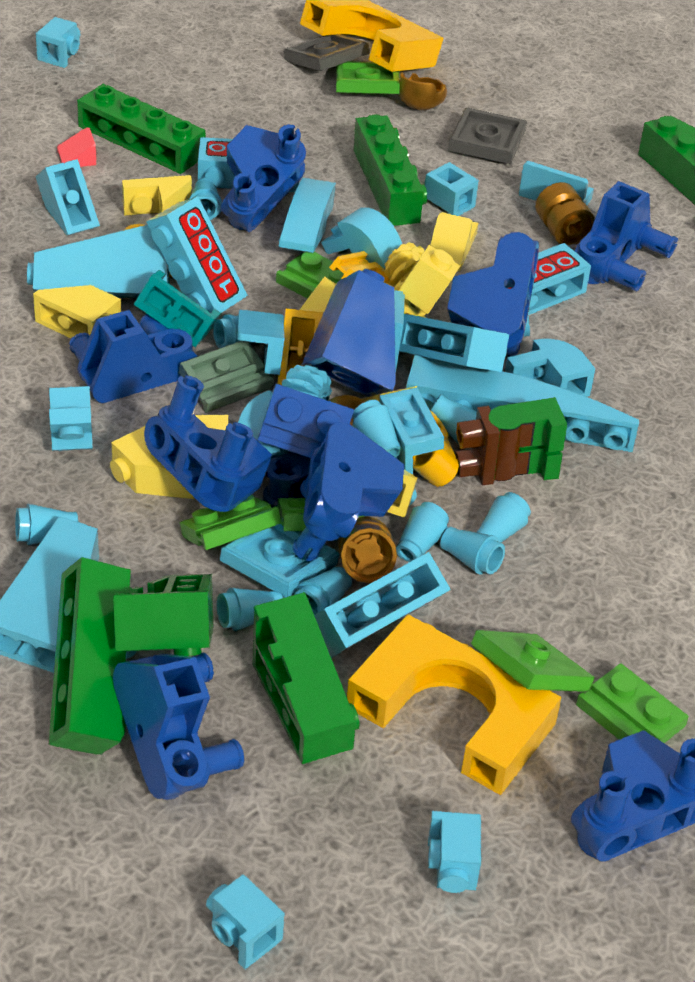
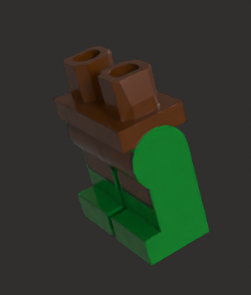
M556 397L501 405L490 410L489 406L477 407L476 420L457 422L456 434L460 448L473 447V449L454 451L459 464L458 477L478 475L482 485L494 484V480L507 481L517 475L541 473L543 480L559 479L567 422Z

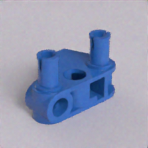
M246 125L227 145V164L235 178L233 180V188L223 200L220 210L228 217L229 223L234 228L246 230L247 232L253 231L303 177L305 173L304 160L306 149L300 141L301 132L298 128L294 134V125H284L278 133Z
M618 181L603 195L591 231L579 242L574 251L591 265L588 279L589 284H604L612 280L637 292L644 283L646 271L624 262L638 248L641 249L642 247L670 258L676 249L678 238L652 228L650 223L649 193ZM626 247L624 253L621 255L623 248Z
M512 232L504 237L501 236L498 241L494 266L453 277L447 306L451 323L509 334L507 344L508 357L517 355L526 328L538 263L539 241L532 240L528 235L520 232Z
M130 310L96 319L90 335L88 333H79L72 337L69 342L71 352L74 353L79 361L77 371L80 378L90 387L92 396L100 403L110 402L175 382L181 376L179 374L180 363L198 357L192 349L191 335L186 331L173 328L168 329L148 314L143 316L138 323Z
M185 375L184 378L179 376L170 405L162 407L159 410L158 416L148 419L144 430L145 443L150 453L199 503L214 511H230L260 489L272 454L253 437V431L244 424L234 422L232 425L228 423L225 430L208 428L194 414L200 393L204 388L203 383L192 376Z
M340 422L331 425L327 431L326 438L320 447L316 448L313 452L309 475L300 486V491L306 498L303 515L306 527L292 545L294 553L302 559L307 550L311 548L306 556V561H313L317 558L327 541H333L339 537L347 538L353 530L358 516L384 517L402 492L404 464L350 424Z
M204 652L195 656L162 653L122 662L114 668L113 685L145 783L150 793L157 799H175L185 792L204 787L210 775L232 769H240L244 765L242 746L235 739L202 748L197 732L210 699L205 683L212 680L214 674L212 661Z
M644 730L608 745L602 768V776L599 780L598 793L583 801L571 816V823L578 831L577 842L587 855L605 862L695 823L694 738L683 742L680 753Z

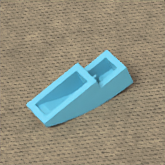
M309 178L301 179L285 219L279 247L314 253L325 234L327 218L333 210L336 183Z

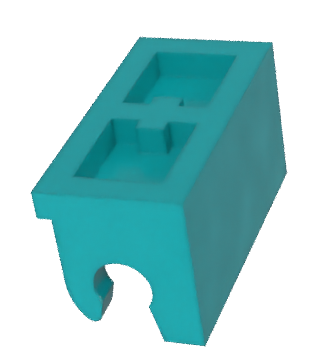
M158 270L155 274L151 275L134 305L166 328L186 331L191 335L192 346L196 348L213 328L212 324L221 313L216 309L210 313L164 281L163 278L166 274Z

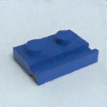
M275 384L257 440L311 458L315 449L320 447L326 438L327 431L331 425L340 422L350 424L354 409Z

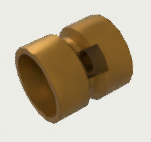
M559 182L546 187L536 200L535 209L538 216L558 243H565L566 245L578 244L591 231L595 220L594 214L569 183Z
M368 516L358 517L348 537H339L338 546L342 565L348 575L355 580L372 583L389 574L395 567L397 559L395 543L387 526L377 518Z

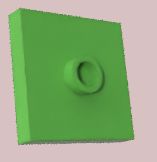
M348 61L336 66V92L399 94V71L391 72L374 62Z
M476 630L471 642L476 650L527 690L585 692L589 691L595 678L538 634Z

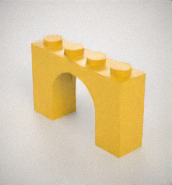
M306 0L300 21L302 26L322 36L351 34L374 40L368 60L391 72L434 67L444 39L369 0Z
M407 614L349 678L347 689L348 702L354 705L357 714L384 729L403 705L414 694L424 689L447 686L472 694L486 707L489 717L466 744L461 773L501 795L556 725L562 697L551 690H527L471 646L461 643L438 631L432 625Z

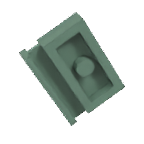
M239 341L181 362L179 367V374L183 378L185 375L197 378L203 383L204 388L198 400L204 405L203 410L205 413L271 389L274 381L272 375L268 376L267 373H264V364L248 341Z

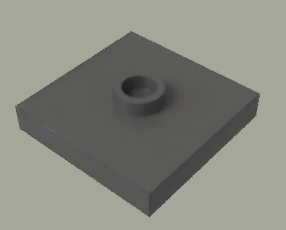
M339 34L320 36L283 50L284 59L288 62L318 71L370 54L369 43Z
M465 108L449 140L448 151L511 164L526 131L527 121Z

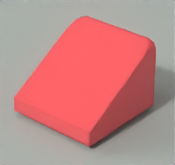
M90 128L81 130L57 146L61 163L78 159L80 167L97 165L96 145Z

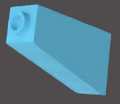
M148 225L34 252V263H28L27 284L33 285L34 292L43 289L92 285L118 298L137 299L151 275L155 274L158 270L166 274L163 280L169 283V266L160 248L155 244Z
M58 517L0 600V655L54 673L61 575L81 557L95 561L99 560L97 528Z

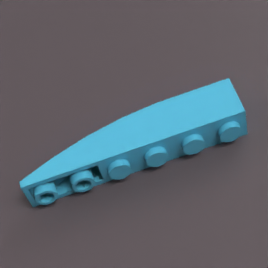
M414 355L406 388L417 386L429 409L440 394L477 411V407L489 406L490 410L501 405L556 397L567 422L566 441L633 452L639 419L606 404L529 377L504 371L497 372Z

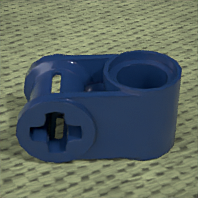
M291 451L272 458L266 471V476L269 480L268 486L263 491V501L271 504V508L278 507V498H305L300 491V486L309 475L311 458Z

